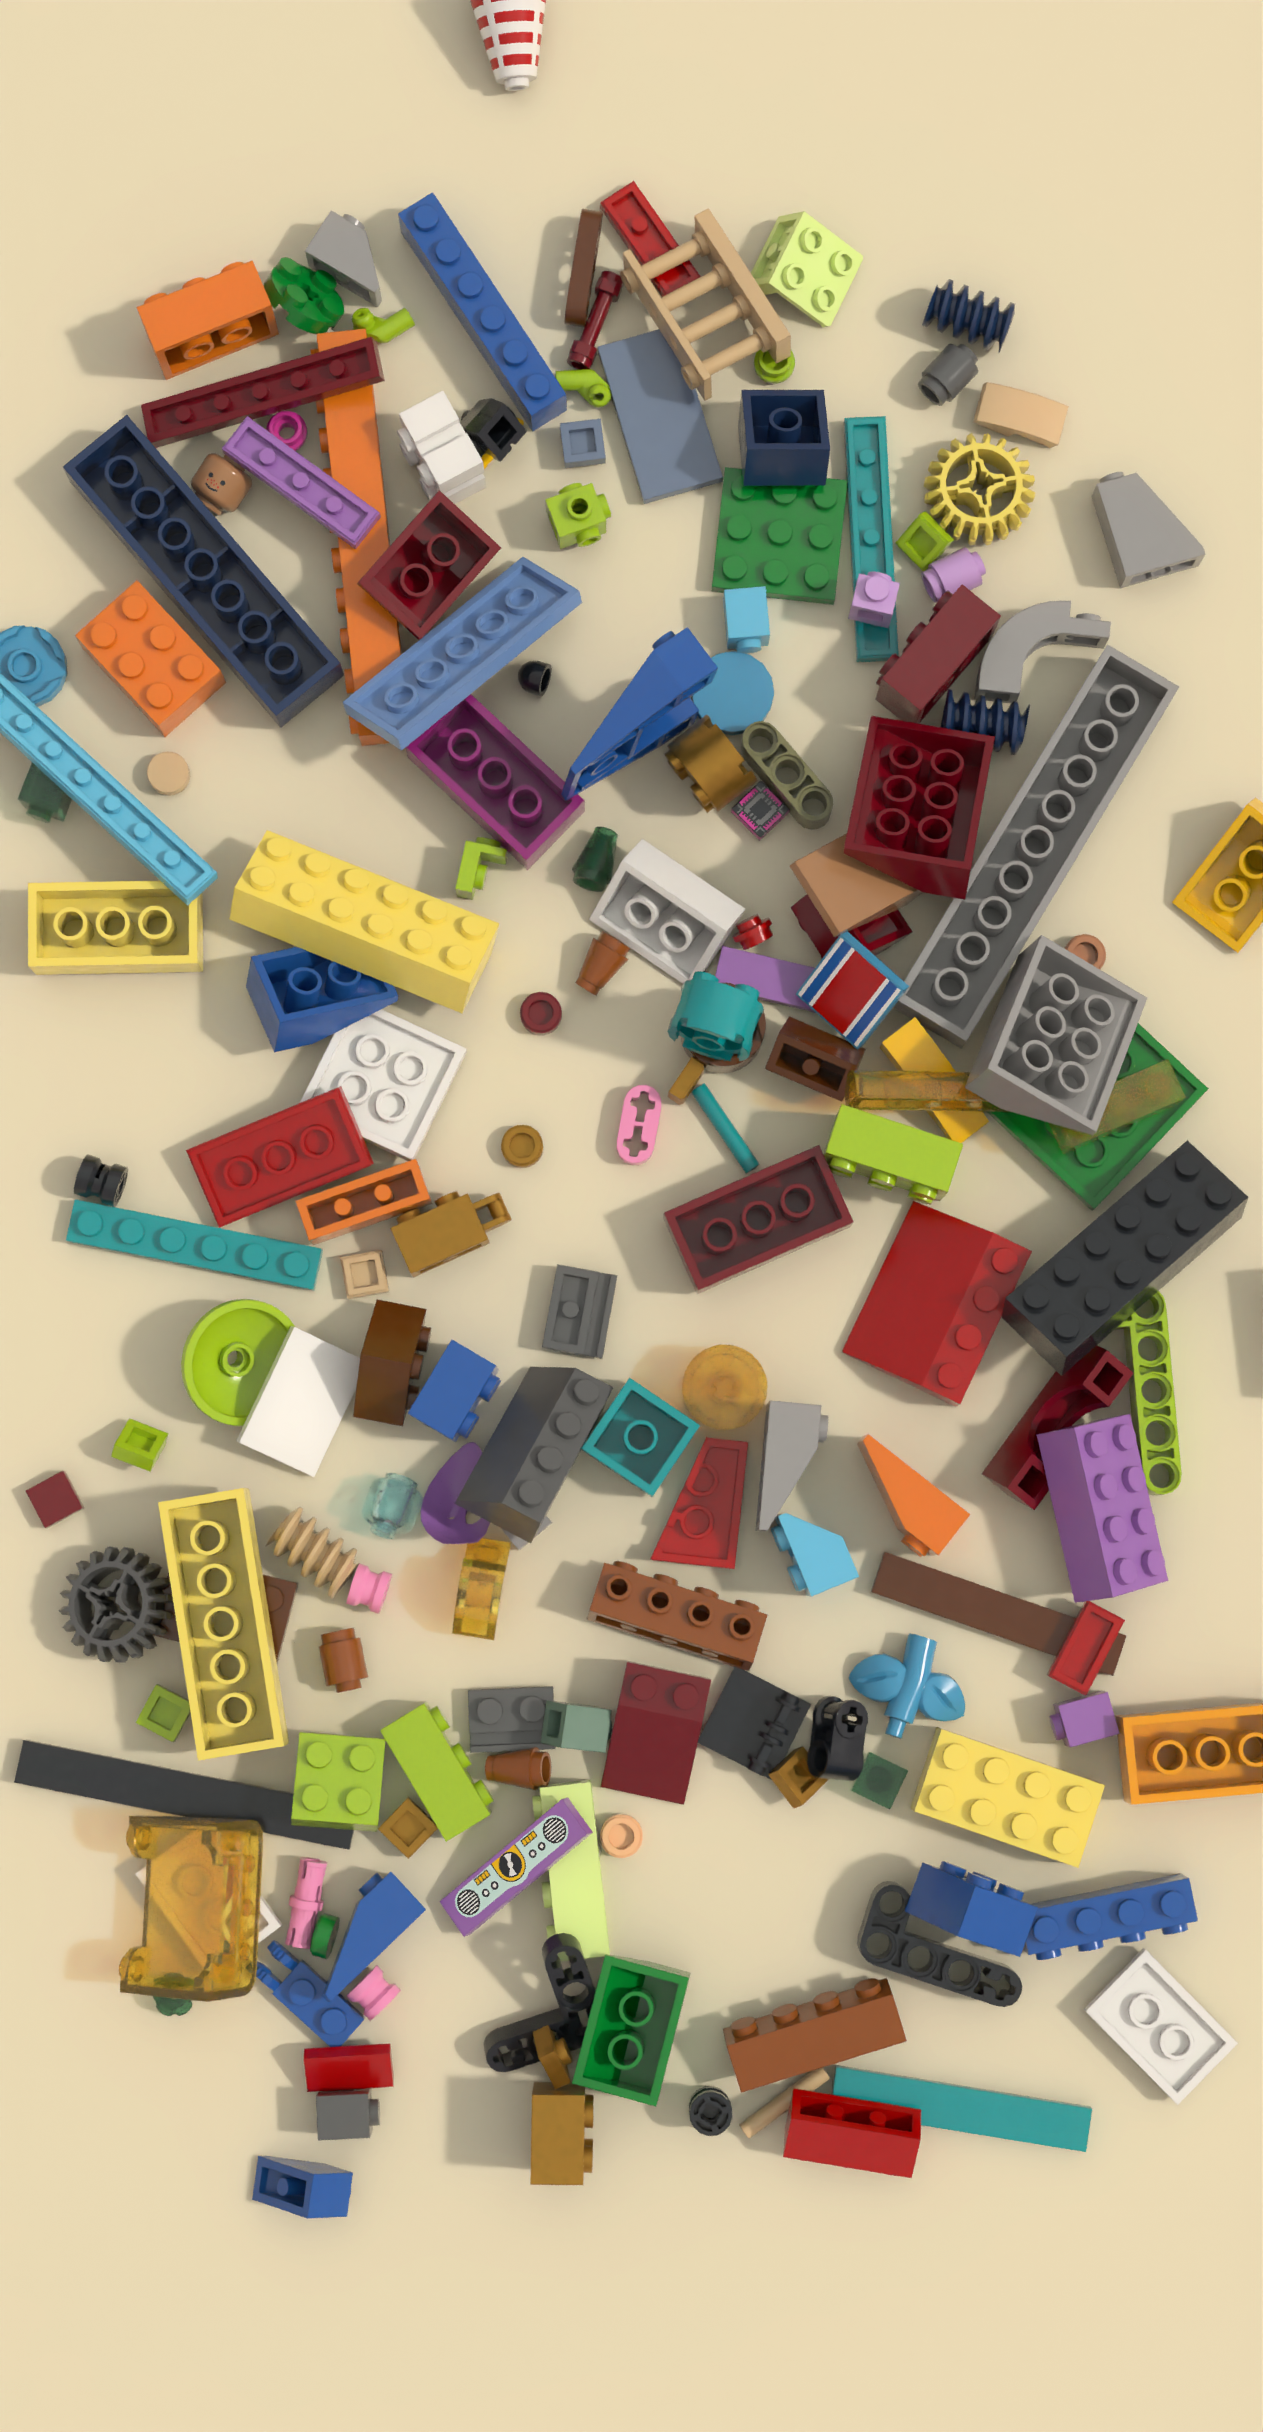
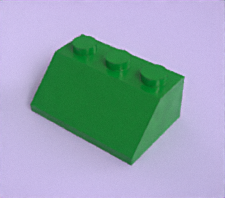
M605 1954L572 2084L656 2107L691 1973L650 1961Z

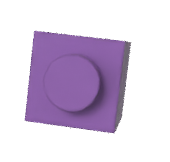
M1098 1691L1053 1704L1056 1714L1049 1716L1051 1727L1056 1740L1063 1739L1064 1745L1071 1748L1120 1734L1110 1698L1106 1691Z

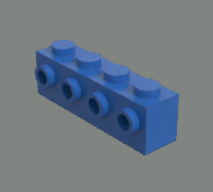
M1176 1874L1032 1903L1038 1909L1023 1950L1028 1955L1035 1954L1036 1960H1046L1061 1956L1062 1948L1078 1946V1951L1084 1952L1104 1947L1103 1940L1120 1937L1121 1943L1146 1939V1931L1162 1928L1164 1935L1187 1931V1923L1198 1921L1190 1880L1183 1874Z

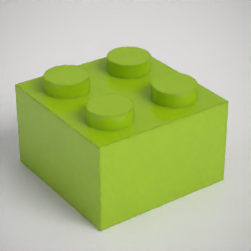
M299 1732L291 1825L377 1832L386 1739Z

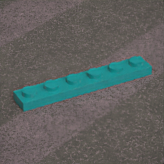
M76 1199L74 1200L66 1241L312 1291H315L323 1253L321 1248Z

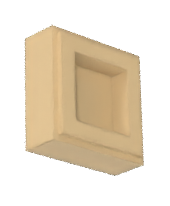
M382 1250L340 1257L348 1300L389 1292Z

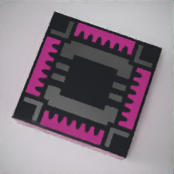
M762 781L758 782L731 808V813L759 841L790 811Z

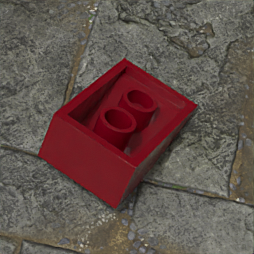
M439 490L357 584L420 641L497 554L501 547Z
M627 1661L601 1787L684 1805L711 1679Z

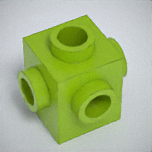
M581 483L567 485L559 490V495L545 499L546 513L560 549L574 544H578L579 547L594 544L601 539L602 534L606 533V519L611 517V512L605 495L603 493L597 495L592 483L584 486Z

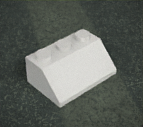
M642 839L620 863L589 920L684 984L685 981L692 980L694 972H705L730 936L745 908Z

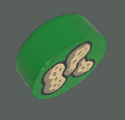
M326 1913L320 1916L311 1941L310 1952L313 1956L326 1960L329 1958L338 1933L339 1917Z

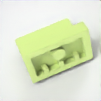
M803 211L778 217L751 274L765 295L778 293L822 327L831 326L863 261V256Z

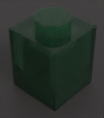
M31 763L18 800L27 809L26 814L36 820L50 823L51 818L64 822L72 799L35 764Z

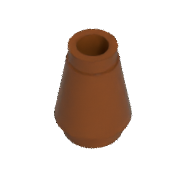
M602 931L598 939L593 937L579 977L575 983L597 996L600 989L629 960L626 958V955L631 948Z
M537 1747L489 1755L485 1763L486 1778L488 1781H496L536 1791L540 1786H547L550 1782V1755L548 1752H540Z

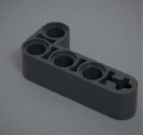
M892 1881L882 1882L874 1888L857 1938L859 1951L866 1961L875 1966L999 2007L1010 2006L1019 1999L1022 1993V1983L1012 1968L1003 1963L905 1931L910 1916L909 1913L905 1912L910 1898L908 1892L900 1884ZM889 1891H896L902 1897L900 1909L891 1914L881 1911L879 1904L882 1895ZM874 1933H884L889 1938L887 1950L879 1955L869 1953L866 1948L868 1938ZM914 1947H925L930 1953L928 1963L918 1969L909 1966L907 1961L909 1952ZM958 1960L969 1962L971 1969L967 1979L961 1982L950 1980L948 1972L951 1964ZM981 1966L985 1967L982 1973L987 1978L1000 1980L1002 1974H1004L1005 1980L1010 1984L1009 1990L1001 1989L999 1995H996V1990L990 1984L980 1981Z

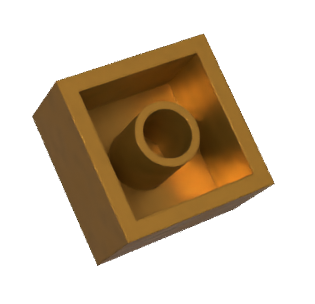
M534 2082L532 2091L530 2185H583L584 2173H592L593 2139H585V2128H593L594 2095L585 2094V2087L572 2084L571 2082L555 2090L552 2082Z

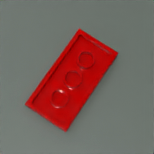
M341 1086L186 1150L219 1228L374 1164Z

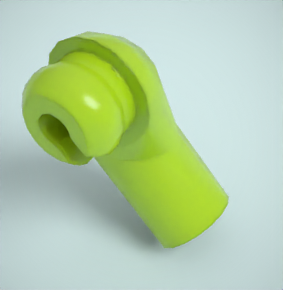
M360 308L353 313L351 319L354 330L366 328L367 337H373L378 343L382 344L388 343L415 326L406 308L399 310L387 319L374 316L368 308Z
M594 370L555 371V378L564 391H577L590 405L604 407L611 400L612 395L609 385Z

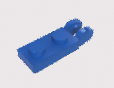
M273 1940L267 1947L271 1955L292 1970V1972L282 1982L265 1964L256 1960L249 1967L251 1972L268 1988L273 1990L272 1994L330 2047L341 2046L366 2017L340 1993L332 2001L327 2002L322 1997L327 1981L303 1959L299 1961L285 1947Z

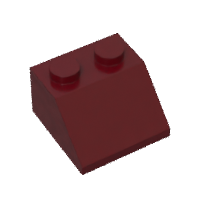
M806 894L790 908L797 917L800 927L808 934L822 959L840 935L833 936L811 899ZM896 910L848 932L876 956L910 935L913 931L900 911Z

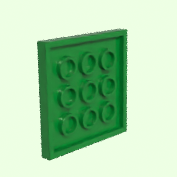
M1138 1023L1097 1132L1093 1135L1001 1109L975 1093H972V1096L989 1115L1093 1211L1209 1088Z

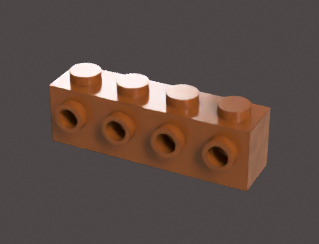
M614 1561L613 1565L604 1562L587 1620L746 1671L750 1670L767 1618V1614L759 1612L760 1608L757 1605L743 1600H735L734 1604L718 1599V1593L703 1587H695L694 1591L678 1586L676 1579L666 1575L654 1574L653 1578L637 1573L638 1568L625 1562Z
M875 1978L866 1979L857 1983L852 1989L839 1993L835 1991L824 1992L817 1995L813 2001L798 2006L785 2004L774 2009L772 2014L756 2019L754 2017H743L734 2021L730 2027L723 2028L726 2046L741 2093L907 2041L887 1978L881 1980Z

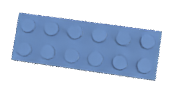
M525 557L520 558L427 633L420 641H417L344 700L343 705L346 714L402 751L582 603L579 590Z

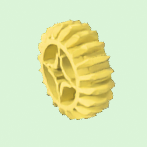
M971 433L966 437L965 446L955 438L950 444L951 452L941 448L937 454L939 462H930L928 471L931 473V476L925 477L923 484L925 488L931 490L925 494L924 503L934 505L930 509L929 515L933 519L943 517L940 526L945 531L951 526L955 529L952 536L954 541H958L962 533L968 534V544L970 546L975 545L978 535H982L985 545H990L993 541V532L1001 540L1007 539L1009 534L1008 528L1015 531L1020 529L1022 522L1019 517L1027 518L1029 516L1031 508L1027 503L1033 502L1035 498V492L1028 489L1033 486L1035 478L1033 475L1024 474L1030 466L1028 460L1016 462L1020 453L1018 447L1006 452L1004 450L1006 445L1005 438H1001L997 446L990 444L991 437L989 433L983 435L981 443H976V439ZM968 463L967 478L956 481L955 486L946 487L948 476L959 466ZM984 463L996 467L1002 474L989 472ZM975 478L977 484L983 485L982 489L987 488L983 500L982 495L976 494L977 490L972 491ZM1012 492L1011 503L1002 512L991 516V501L1002 498L1003 493ZM956 505L968 506L973 511L975 517L960 511Z

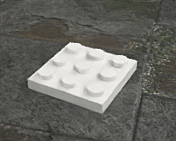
M381 1009L334 1033L300 1103L341 1086L364 1141L406 1161L415 1159L467 1053V1049Z

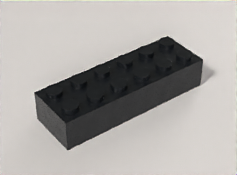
M1187 1140L1005 1298L1002 1319L1062 1376L1242 1218L1248 1196Z

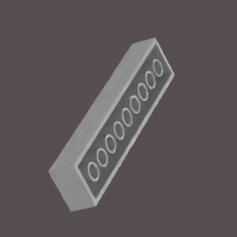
M1107 644L971 869L966 899L954 898L904 980L909 985V988L894 1005V1009L911 1019L916 1017L922 1026L962 1049L1179 689L1178 685Z

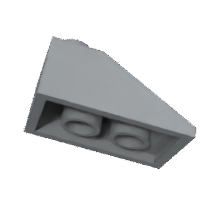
M769 1401L766 1404L755 1531H767L817 1451L818 1442L824 1443L826 1441L828 1415H821L822 1405Z

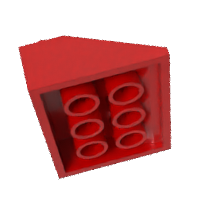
M913 1201L844 1345L842 1353L955 1407L960 1405L1002 1317L1005 1298L1014 1291L1032 1251L993 1232Z

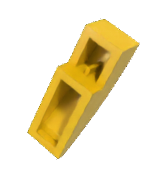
M916 1017L881 1043L880 1049L905 1079V1085L948 1139L962 1143L989 1122L970 1091L965 1088L964 1082Z

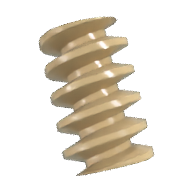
M298 1507L283 1520L268 1540L266 1546L277 1541L273 1553L277 1557L290 1551L287 1565L290 1567H294L303 1561L300 1574L306 1578L312 1573L317 1572L314 1582L317 1588L331 1582L328 1596L333 1598L357 1569L359 1564L356 1565L354 1563L357 1550L352 1548L345 1554L340 1553L344 1540L340 1537L331 1544L327 1543L330 1529L326 1527L317 1534L314 1533L317 1519L312 1517L308 1521L301 1523L300 1519L303 1508Z

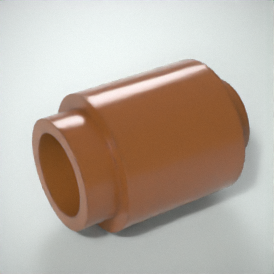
M354 1628L322 1634V1645L318 1647L326 1686L335 1685L336 1693L362 1688L360 1679L368 1678L361 1639L356 1638Z

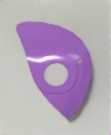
M474 1442L465 1444L451 1456L429 1484L423 1498L420 1510L421 1522L426 1532L443 1544L477 1543L486 1534L490 1524L489 1521L480 1518L473 1524H468L466 1522L468 1510L455 1504L483 1453Z

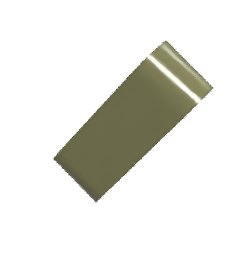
M764 721L750 724L745 729L742 737L741 754L744 760L764 784L790 809L789 813L802 827L810 830L823 827L829 821L833 808V797L830 791L773 725ZM756 736H762L770 741L771 748L766 752L759 753L750 747L749 741ZM784 767L792 768L797 773L798 779L792 784H785L777 779L775 773ZM813 798L823 803L825 811L820 815H810L803 809L802 804L804 801Z

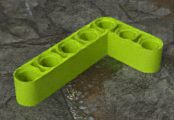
M1158 1291L1150 1298L1154 1306V1311L1150 1318H1142L1134 1312L1115 1329H1124L1127 1367L1133 1372V1375L1128 1380L1132 1424L1136 1434L1147 1490L1150 1495H1164L1173 1492L1178 1488L1182 1475L1165 1299ZM1142 1338H1149L1157 1345V1355L1152 1361L1145 1360L1139 1355L1138 1344ZM1147 1380L1157 1382L1161 1388V1397L1156 1403L1146 1401L1142 1395V1386ZM1151 1422L1161 1424L1165 1430V1439L1159 1446L1151 1444L1146 1438V1428ZM1155 1464H1161L1168 1470L1169 1481L1163 1488L1154 1486L1150 1481L1149 1473Z

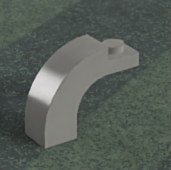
M1049 601L1020 611L1004 623L990 641L978 670L974 699L977 700L979 695H983L986 701H995L996 698L1002 699L1003 703L1016 702L1020 695L1023 664L1028 656L1037 649L1052 644L1104 649L1110 637L1111 622L1100 621V616L1089 613L1077 614L1076 618L1070 617L1071 601Z

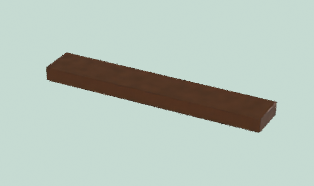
M887 1552L883 1553L871 1592L1053 1656H1057L1076 1619ZM1118 1633L1099 1672L1114 1676L1126 1635Z

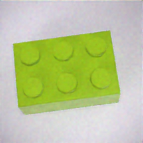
M841 1104L823 1155L833 1174L845 1178H852L854 1173L869 1178L867 1184L885 1191H892L893 1187H898L909 1191L908 1198L931 1205L933 1200L941 1201L948 1193L963 1144Z

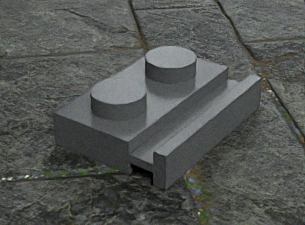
M557 1264L542 1348L603 1359L618 1275Z
M553 1686L468 1690L470 1753L518 1751L537 1747L539 1750L556 1749L555 1746L541 1743L546 1701H554Z

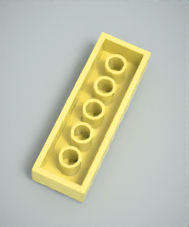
M268 830L265 832L234 888L229 920L460 1013H463L492 954L499 928V923Z
M240 1488L158 1502L198 1761L282 1747L289 1744L250 1490L248 1488Z

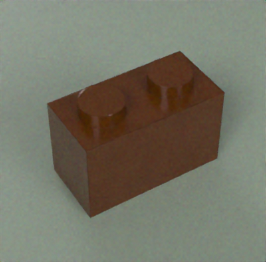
M789 1016L777 1036L765 1069L842 1102L852 1085L866 1049L860 1047L857 1050L848 1041Z

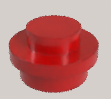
M758 914L753 915L736 925L739 932L732 937L735 943L740 942L743 950L752 948L773 936L769 927L772 925L770 918L761 920Z

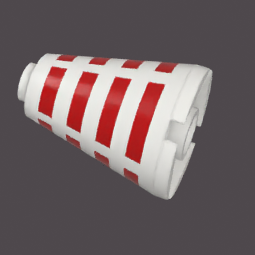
M470 0L496 82L505 84V90L508 91L529 88V82L537 78L546 0Z

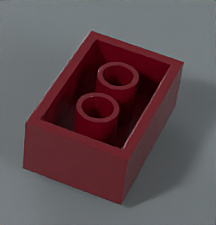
M963 584L954 594L947 590L932 609L934 613L929 619V624L926 626L923 622H920L906 639L908 644L903 649L901 657L894 653L879 671L881 676L876 682L879 685L876 700L901 721L920 724L993 637L1001 615Z

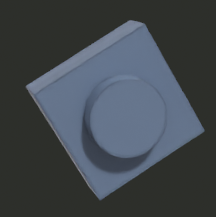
M601 418L560 423L565 468L606 463Z

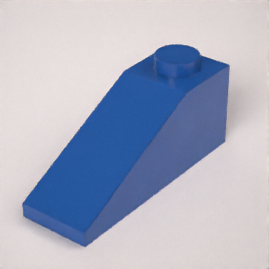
M389 1872L384 1878L376 1873L358 1890L364 1897L355 1905L322 1997L327 2002L332 2001L426 1910L392 1872Z

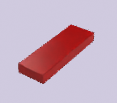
M634 181L600 202V209L627 248L632 251L640 266L679 246ZM690 260L650 281L663 297L701 276Z

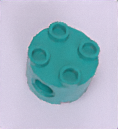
M694 972L692 980L685 981L681 987V1000L667 1030L669 1037L675 1041L680 1035L685 1038L683 1047L706 1057L731 1061L734 1053L738 1054L737 1058H739V1061L746 1060L753 1046V1032L764 1011L762 1004L758 1001L760 992L745 984H736L735 987L719 983V979L716 976L707 972Z

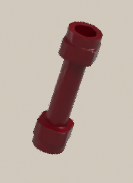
M602 271L601 276L598 278L595 286L597 297L580 340H574L569 351L567 363L577 370L590 369L591 365H593L597 355V349L594 346L612 302H618L622 292L623 281L621 276L614 272Z

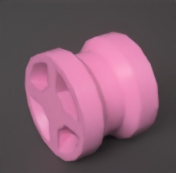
M359 1564L346 1604L352 1606L363 1604L368 1606L371 1612L379 1614L389 1589L392 1574L385 1571L377 1574L371 1572L368 1566Z
M376 1965L346 1996L351 2002H358L364 2008V2015L371 2021L401 1990L396 1984H389L383 1978V1971Z

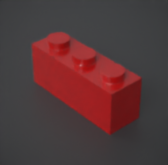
M793 2088L785 2124L783 2157L912 2178L921 2140V2109Z

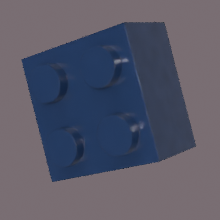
M741 390L738 432L743 486L826 485L830 442L824 390Z

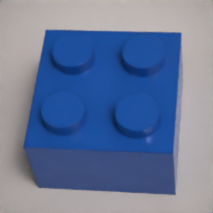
M451 1340L408 1414L455 1443L460 1435L467 1439L479 1420V1416L474 1411L480 1401L483 1399L489 1402L501 1383L500 1378L496 1376L499 1369L495 1364L456 1341Z
M946 1861L941 1862L940 1868L922 1863L905 1912L958 1937L1012 1955L1021 1956L1038 1907L1022 1900L1024 1892L1002 1883L996 1889L997 1880L975 1871L973 1873L968 1872L967 1877H964L966 1869Z

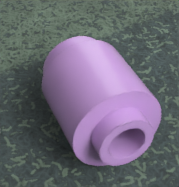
M964 547L929 564V569L922 572L921 577L928 595L936 603L947 590L954 594L962 584L969 590L982 585L981 576L986 574V569L979 554L976 551L970 553Z

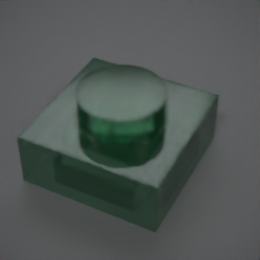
M868 1751L864 1759L862 1772L854 1781L850 1790L883 1807L891 1809L908 1770Z

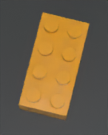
M1263 1703L1115 1716L1120 1733L1117 1734L1124 1802L1133 1805L1263 1793Z

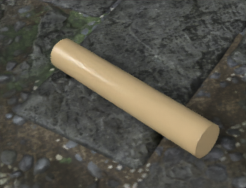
M823 2067L810 2071L739 2124V2126L750 2139L789 2110L793 2088L814 2091L831 2079Z

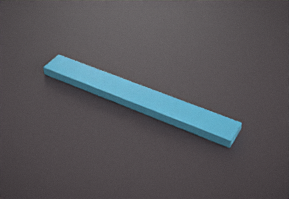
M0 673V733L188 906L218 878L217 872Z

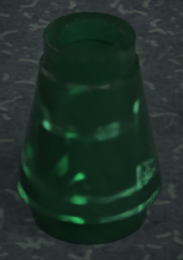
M595 827L593 834L572 867V871L575 873L573 877L575 884L589 891H604L605 886L610 883L613 875L616 842L618 839V834L615 831L606 827Z

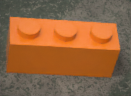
M416 1159L296 1200V1204L308 1239L313 1245L402 1215L411 1210L432 1204L419 1164Z

